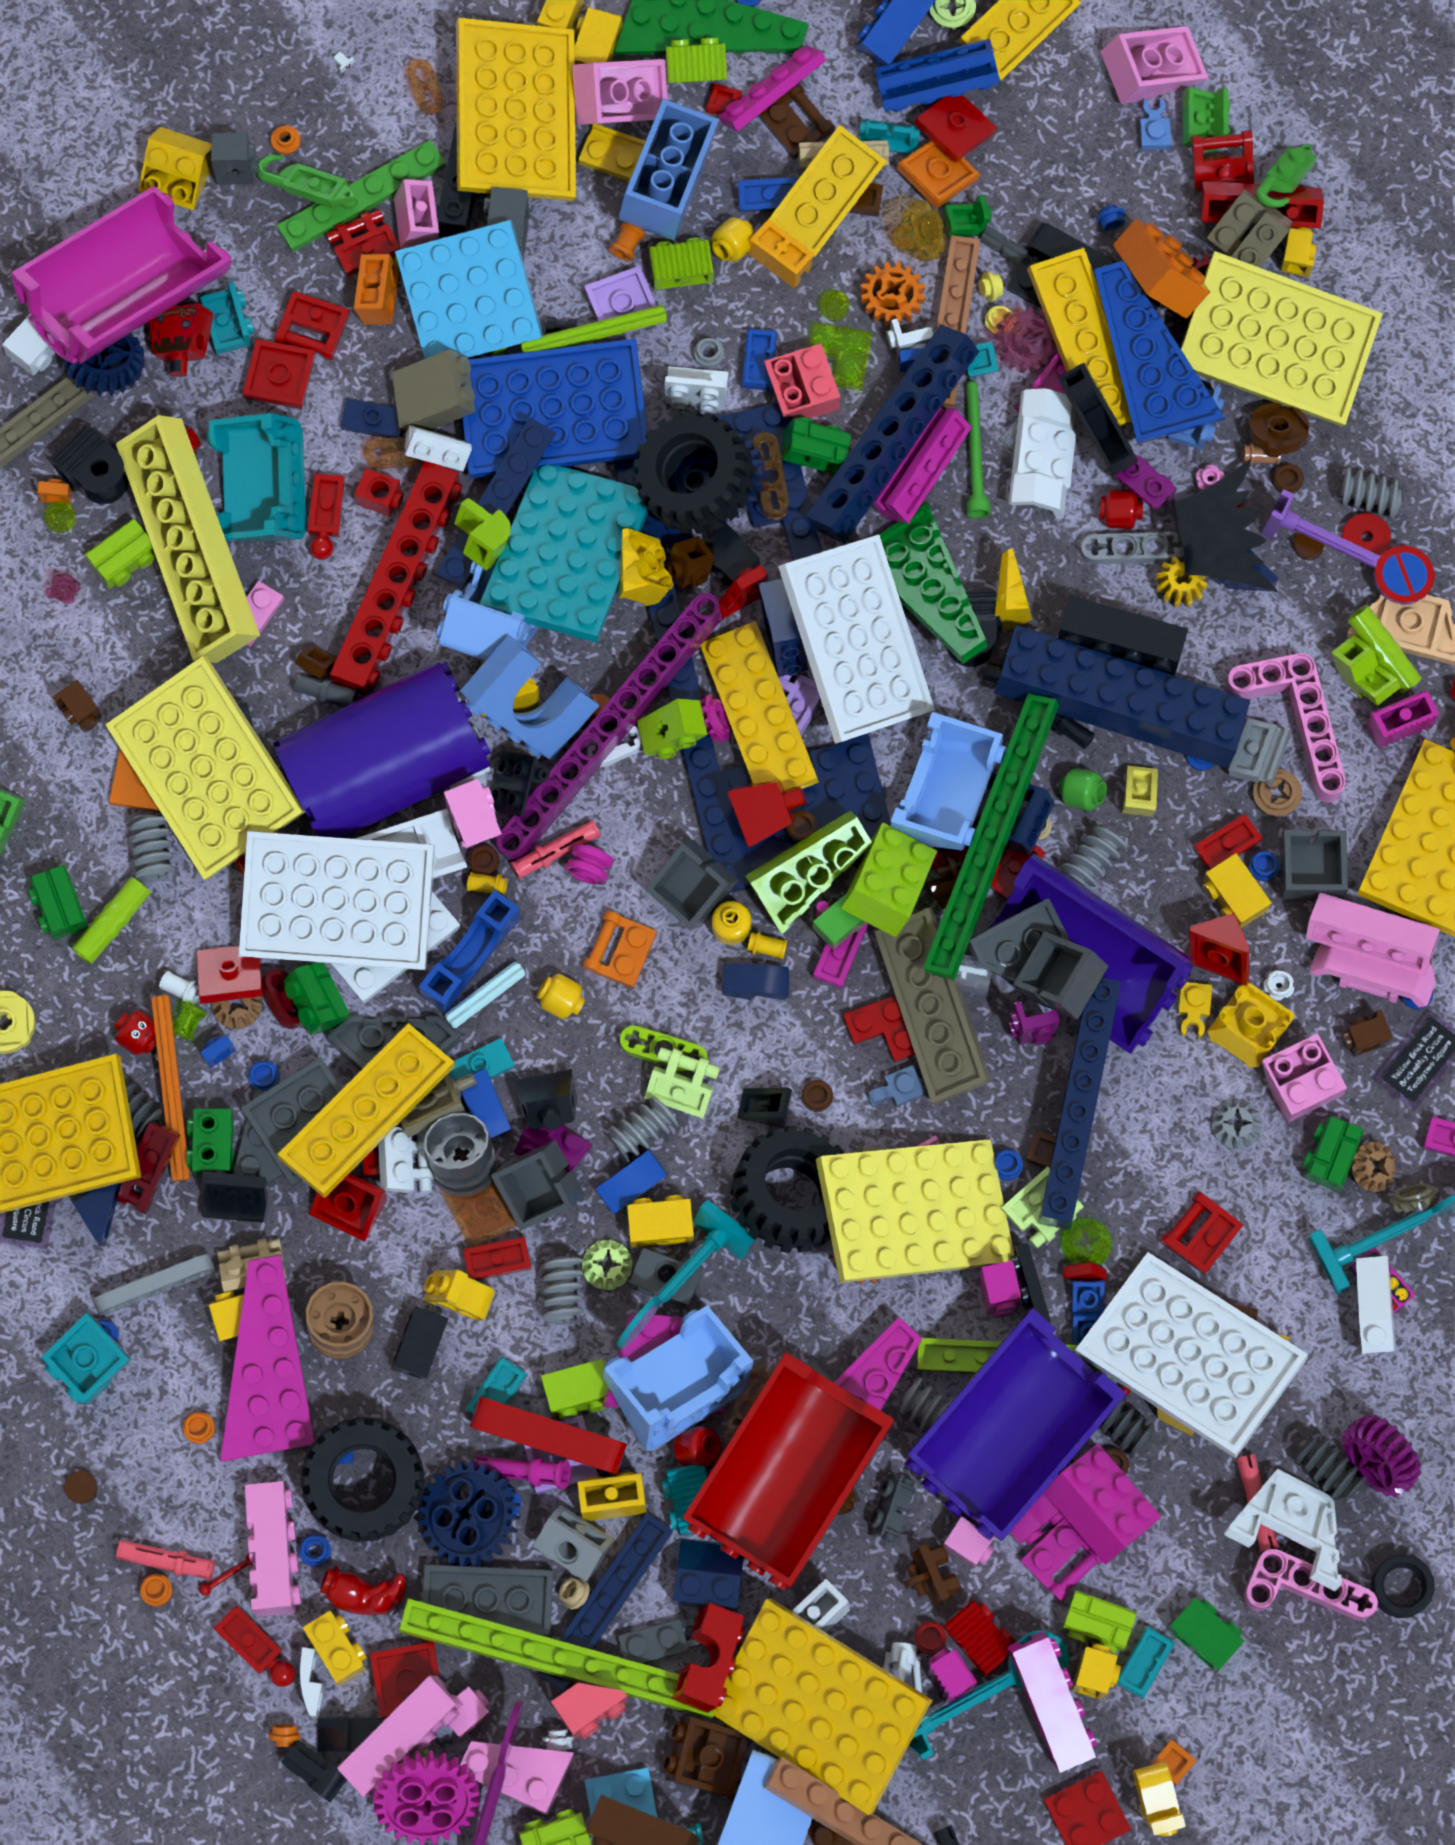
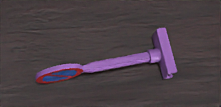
M1284 489L1261 533L1272 539L1280 527L1292 532L1295 530L1373 567L1376 587L1385 598L1401 605L1415 604L1424 599L1433 587L1435 579L1433 564L1428 556L1418 548L1407 545L1394 546L1382 555H1377L1300 518L1301 515L1290 511L1294 494Z

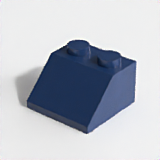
M681 1540L673 1605L701 1608L710 1602L737 1612L744 1557L739 1554L734 1559L720 1550L722 1545Z

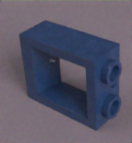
M782 578L758 583L762 617L778 677L785 675L793 676L800 672L808 671L806 652Z
M992 773L972 828L976 829L997 776L995 773ZM1029 784L1023 801L1029 802L1014 836H1009L1005 849L1031 856L1055 804L1047 789Z

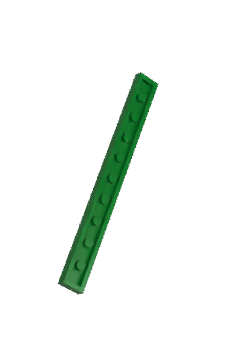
M1029 693L1027 695L925 961L923 970L926 974L955 981L1058 710L1059 703L1056 699Z

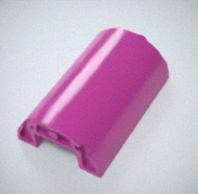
M154 185L11 272L20 304L26 302L28 311L32 314L28 319L35 330L54 352L66 361L74 364L77 361L80 363L85 362L226 274L232 264L230 255L226 250L220 249L213 241L207 243V251L201 250L186 231L182 232L174 224L175 206L168 194H163Z

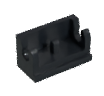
M415 1306L411 1310L390 1369L419 1379L421 1377L426 1379L449 1318Z

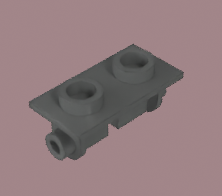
M888 1474V1477L883 1480L879 1489L881 1497L878 1506L873 1510L869 1518V1526L871 1527L868 1535L882 1536L883 1540L894 1543L895 1538H899L906 1516L897 1513L896 1509L897 1507L904 1510L909 1509L915 1492L913 1480L903 1478L904 1475Z

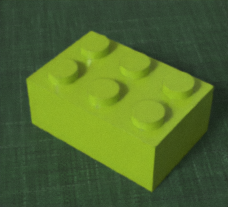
M882 822L871 838L872 844L864 852L841 909L897 937L910 919L937 850Z

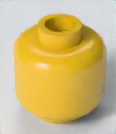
M732 217L726 219L713 232L711 237L712 250L715 255L723 261L737 262L750 251L749 240L754 235L752 225L740 218Z
M727 901L720 904L714 910L711 917L712 932L715 938L727 945H737L743 942L751 931L752 923L749 910L743 904L736 901Z
M559 973L555 974L552 978L547 976L537 993V998L540 999V1008L563 1020L567 1019L571 1013L577 1015L585 1002V999L581 997L582 986Z

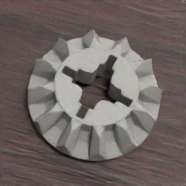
M1235 1099L1224 1102L1215 1110L1211 1126L1215 1138L1222 1145L1231 1149H1243L1249 1147L1258 1139L1262 1122L1259 1111L1250 1102ZM1236 1112L1240 1116V1121L1247 1123L1246 1126H1241L1238 1136H1236L1234 1126L1226 1124L1228 1121H1233Z

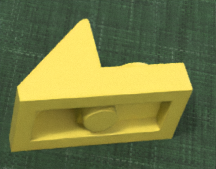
M1127 765L1122 813L1149 817L1154 815L1157 806L1158 769Z

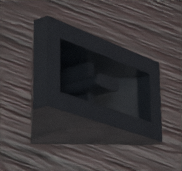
M788 1087L744 1088L737 1118L785 1129L792 1089Z

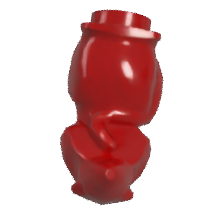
M336 1565L334 1569L328 1568L326 1570L320 1587V1593H323L324 1597L335 1608L357 1615L389 1614L396 1605L401 1603L406 1592L405 1577L402 1573L396 1575L392 1580L388 1579L371 1585L359 1574L339 1571Z

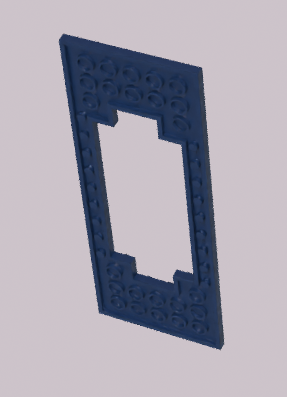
M776 403L717 416L718 419H724L738 435L742 432L746 439L745 442L752 440L755 446L754 449H759L762 456L760 459L765 464V468L761 471H764L766 480L759 481L763 486V491H754L758 498L757 502L751 500L747 502L753 529L783 522L792 561L821 553L822 548L817 530L805 517L810 511L811 505L801 465L781 459L784 430L790 422L788 417H783L779 404ZM707 454L702 457L701 461H709L714 455ZM639 458L613 461L618 482L634 486L633 477L637 474L632 470L633 461ZM697 481L690 488H699L704 482ZM650 510L641 530L643 534L660 539V544L666 556L664 561V568L666 570L669 561L666 548L694 537L693 531L690 534L680 533L677 528L673 530L668 528ZM674 581L673 588L667 592L658 604L648 606L656 643L659 642L681 615ZM686 630L680 634V637L683 639H688ZM667 652L662 655L661 661L670 662L675 658L676 654ZM692 656L667 685L671 702L676 699L702 700ZM868 733L840 742L838 745L809 752L819 783L803 789L807 804L793 808V813L796 811L811 813L817 821L818 831L851 811L860 821L870 840L882 822L891 826ZM710 734L697 740L695 746L682 750L706 850L714 857L711 861L712 864L720 862L739 879L729 892L733 893L752 888L745 875L794 846L797 842L789 838L785 827L757 844L748 847L728 791L734 787L753 784L746 765L719 770L713 741ZM864 852L851 864V866L860 864Z

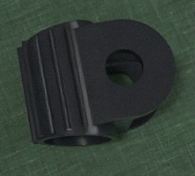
M82 426L49 459L63 481L70 485L71 490L74 493L79 491L93 503L101 505L114 503L127 490L128 477L122 457L117 452V447L106 436L91 427Z
M994 589L965 590L988 647L964 664L947 648L951 659L961 666H980L986 663L994 652L997 631L1002 630L1000 616H995L997 596Z

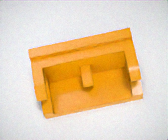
M769 219L749 240L750 251L748 254L793 288L800 283L803 272L808 273L811 269L815 254Z

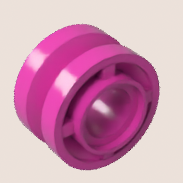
M575 844L571 852L575 860H568L565 870L582 882L593 885H605L608 874L604 870L612 869L614 859L597 847Z

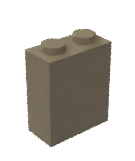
M449 349L392 372L400 429L407 431L409 425L425 430H432L475 413V393L471 385V366L467 356Z

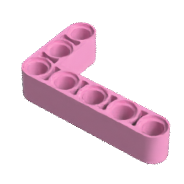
M1297 653L1234 667L1230 671L1225 685L1227 693L1250 699L1284 691L1289 692L1314 792L1321 801H1336L1346 784L1345 775L1313 658L1305 653ZM1296 666L1303 667L1307 674L1299 676L1294 673L1292 668ZM1271 672L1276 675L1278 680L1269 682L1263 677V674ZM1241 678L1247 682L1248 686L1239 688L1234 684L1233 680ZM1309 695L1314 699L1315 703L1305 704L1301 701L1300 696ZM1310 723L1318 724L1322 732H1311L1307 725ZM1324 752L1329 756L1330 760L1327 762L1319 761L1315 753ZM1330 780L1336 784L1337 789L1334 791L1327 790L1322 782Z

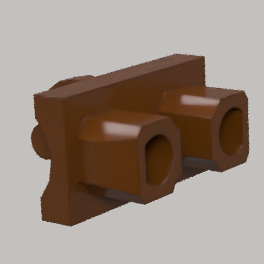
M952 854L945 856L946 865L936 868L939 877L946 874L950 875L926 882L928 892L935 897L942 909L947 907L960 873L958 870H961L965 860L962 859L955 862Z
M925 1544L911 1553L914 1564L907 1567L911 1579L903 1582L905 1589L915 1587L919 1597L928 1595L932 1607L943 1604L950 1598L949 1596L961 1589V1585L954 1573L941 1578L937 1567L949 1561L944 1545L929 1548L928 1544Z

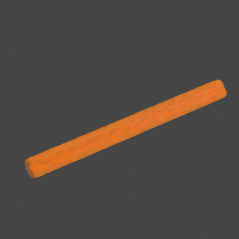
M158 995L152 997L151 1003L165 1126L181 1134L169 1160L171 1179L176 1182L186 1181L190 1179V1169L187 1168V1143L171 1003L168 995Z

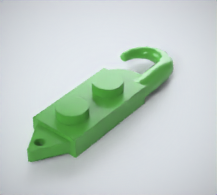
M1310 144L1297 148L1289 146L1267 172L1266 178L1257 187L1255 193L1257 200L1261 204L1275 208L1289 203L1290 200L1287 197L1276 200L1268 197L1267 194L1270 190L1281 193H1293L1315 166L1317 156L1313 155Z
M279 154L265 156L258 163V178L264 183L282 188L286 193L330 208H334L338 204L356 202V198L348 188V183L344 178L299 163L286 167L279 175L266 171V166L269 163L284 159Z

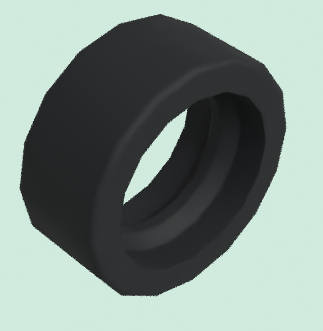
M1395 1555L1385 1560L1374 1572L1371 1581V1591L1377 1597L1378 1607L1385 1614L1395 1618H1410L1422 1612L1431 1602L1435 1591L1434 1577L1429 1567L1420 1559L1410 1555ZM1396 1568L1412 1570L1421 1581L1422 1590L1420 1597L1410 1605L1401 1606L1393 1603L1388 1599L1384 1591L1386 1576Z

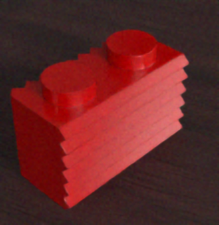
M972 1600L944 1624L943 1629L980 1673L986 1677L1009 1657L1007 1646L1014 1644L1016 1641L1004 1627L999 1630L991 1621L994 1615L983 1602L977 1605Z

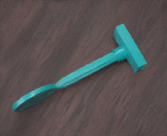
M1455 1194L1439 1202L1431 1209L1416 1212L1348 1246L1344 1244L1333 1249L1322 1229L1311 1233L1309 1240L1337 1295L1349 1290L1350 1287L1342 1266L1352 1262L1354 1257L1424 1224L1432 1216L1441 1215L1455 1209Z
M707 1199L699 1208L693 1220L695 1225L708 1234L704 1238V1243L663 1286L658 1296H654L638 1312L621 1335L617 1346L624 1350L645 1328L658 1308L675 1295L714 1251H719L723 1246L742 1261L750 1252L749 1248L756 1241L748 1235L749 1231L741 1227L740 1224Z
M1037 1630L1030 1632L1017 1641L1024 1644L1032 1640L1030 1636L1040 1632L1045 1633L1049 1639L1054 1638L1061 1652V1656L1057 1657L1061 1669L1066 1668L1068 1671L1070 1661L1068 1648L1060 1637L1050 1631ZM1010 1654L1008 1670L1005 1673L928 1715L925 1714L908 1748L921 1760H924L934 1755L926 1735L935 1731L937 1726L1014 1684L1024 1691Z

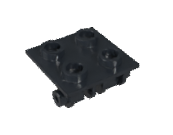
M502 751L501 758L496 767L497 775L494 788L491 791L494 800L493 805L497 813L523 817L531 781L543 783L549 777L548 769L544 765L536 763V756Z

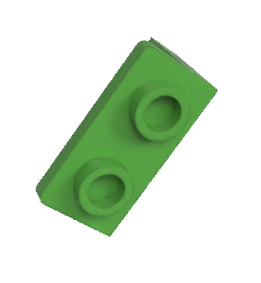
M1191 87L1182 91L1183 146L1191 148V136L1201 135V138L1231 134L1229 128L1230 101L1227 88L1222 87L1215 93ZM1209 149V150H1203V151H1206V152H1215V151H1217L1218 149Z

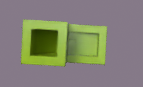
M467 498L461 503L454 524L469 534L463 554L487 571L497 563L499 555L506 547L511 532L510 522L500 509L491 515L483 507Z
M1356 635L1351 636L1331 652L1340 676L1360 699L1365 696L1378 706L1401 688L1398 679L1379 666L1374 649Z

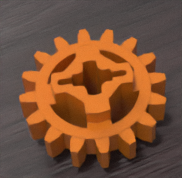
M888 261L885 262L884 269L882 270L877 265L874 266V276L867 273L865 275L866 283L861 284V293H863L861 295V304H867L865 306V313L870 314L874 312L875 322L879 321L880 318L885 319V326H888L893 319H898L899 326H901L902 318L911 322L912 312L920 314L921 306L919 304H924L925 295L922 294L925 292V284L919 283L921 275L918 273L912 276V266L909 265L903 270L899 261L895 267H891ZM878 285L880 291H878L876 293V296L874 297L873 290L875 286ZM912 291L913 297L908 304L906 296Z

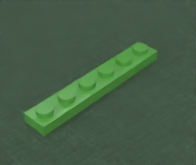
M429 140L348 185V188L356 198V202L338 204L334 208L316 203L278 224L277 229L293 253L324 236L325 233L336 229L335 225L342 222L345 224L360 214L394 197L403 179L424 180L446 168V162L433 142Z

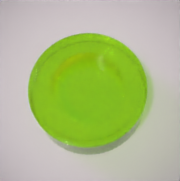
M830 290L822 295L819 308L823 317L831 321H838L848 314L850 303L847 295L842 291Z
M55 502L47 508L45 521L53 532L65 533L75 525L76 514L68 503Z

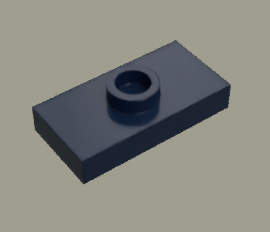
M352 399L346 400L341 430L395 440L401 439L403 429L399 428L396 407Z

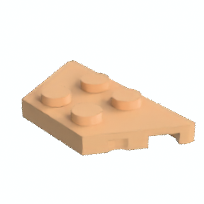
M1381 594L1377 601L1370 606L1371 610L1385 629L1392 635L1394 641L1403 652L1455 666V625L1451 618L1452 610L1449 600L1426 595L1424 599L1415 604L1401 605L1391 602ZM1350 627L1347 633V637L1350 638L1351 636L1356 635L1358 638H1360L1354 631V629Z

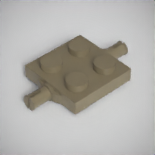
M473 1073L456 1081L447 1074L399 1123L403 1126L407 1137L409 1138L426 1131L441 1117L451 1113L465 1112L461 1102V1092L478 1085Z

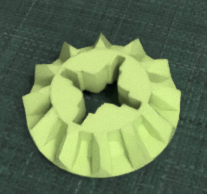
M935 0L929 9L932 20L939 23L941 28L950 27L955 30L957 27H966L968 22L974 18L976 11L975 0H953L955 7H960L956 9L954 16L950 14L949 9H944L949 6L950 0Z
M611 1239L597 1241L588 1248L582 1263V1270L586 1280L592 1286L601 1290H613L622 1286L629 1279L633 1267L629 1251L623 1244ZM607 1252H610L611 1261L621 1266L611 1267L607 1277H604L603 1267L594 1262L604 1261Z

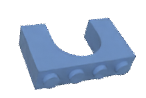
M508 634L460 692L467 698L468 702L465 705L478 716L484 713L487 715L485 719L498 730L504 727L507 729L505 733L518 744L524 741L526 743L524 746L533 755L539 757L542 754L552 761L600 705L585 689L566 677L551 696L538 708L526 713L513 712L516 694L542 663L527 647Z

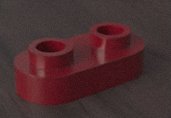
M272 969L262 979L263 995L279 1024L288 1029L298 1028L301 1025L298 1018V1010L293 1000L287 997L284 989L283 980L289 974L281 969Z

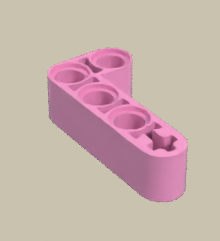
M1268 1549L1259 1556L1243 1594L1247 1607L1255 1611H1261L1272 1604L1279 1587L1358 1621L1369 1618L1374 1614L1378 1606V1600L1374 1592L1342 1578L1341 1586L1338 1588L1339 1597L1334 1600L1325 1596L1323 1585L1309 1579L1307 1586H1299L1294 1581V1572L1298 1570L1304 1571L1310 1578L1313 1565L1277 1549ZM1271 1557L1277 1560L1279 1563V1571L1277 1573L1266 1571L1263 1565L1265 1558ZM1252 1588H1263L1267 1593V1601L1264 1603L1256 1602L1251 1595ZM1349 1590L1351 1594L1348 1598L1357 1601L1363 1597L1366 1599L1365 1605L1369 1608H1365L1360 1612L1357 1610V1603L1349 1600L1345 1605H1342L1341 1602L1345 1599Z

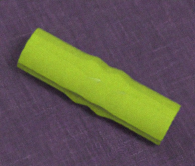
M1369 605L1359 608L1348 617V623L1360 639L1374 649L1379 666L1398 679L1401 687L1398 689L1400 693L1410 690L1421 681L1422 677Z
M131 877L115 897L104 906L102 912L94 918L92 924L71 949L85 962L92 965L110 942L119 935L121 929L128 925L131 917L151 895V892L141 882Z

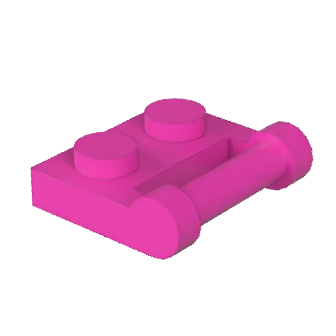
M1066 1518L1056 1525L1020 1561L1060 1603L1068 1597L1067 1592L1096 1564L1100 1565L1103 1563ZM1082 1547L1087 1555L1058 1584L1054 1582L1051 1576Z

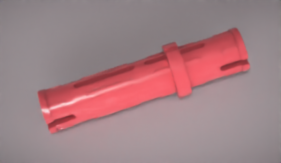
M591 819L584 825L542 847L541 845L535 846L534 851L510 862L511 867L520 880L541 867L544 869L550 867L551 862L572 852L575 844L585 845L601 837V834L595 822Z
M1250 1454L1249 1457L1245 1455L1236 1459L1247 1503L1263 1486L1256 1454ZM1260 1524L1257 1533L1259 1552L1263 1553L1268 1549H1279L1280 1546L1275 1531Z
M124 1539L120 1540L116 1553L117 1560L175 1572L176 1576L181 1577L185 1574L211 1581L215 1569V1560L188 1555V1552L183 1550L178 1553L133 1543Z

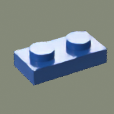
M798 178L738 181L740 212L776 210Z

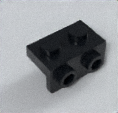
M221 1170L203 1172L201 1181L203 1192L202 1217L264 1222L268 1199L266 1177H260L253 1173L235 1175Z

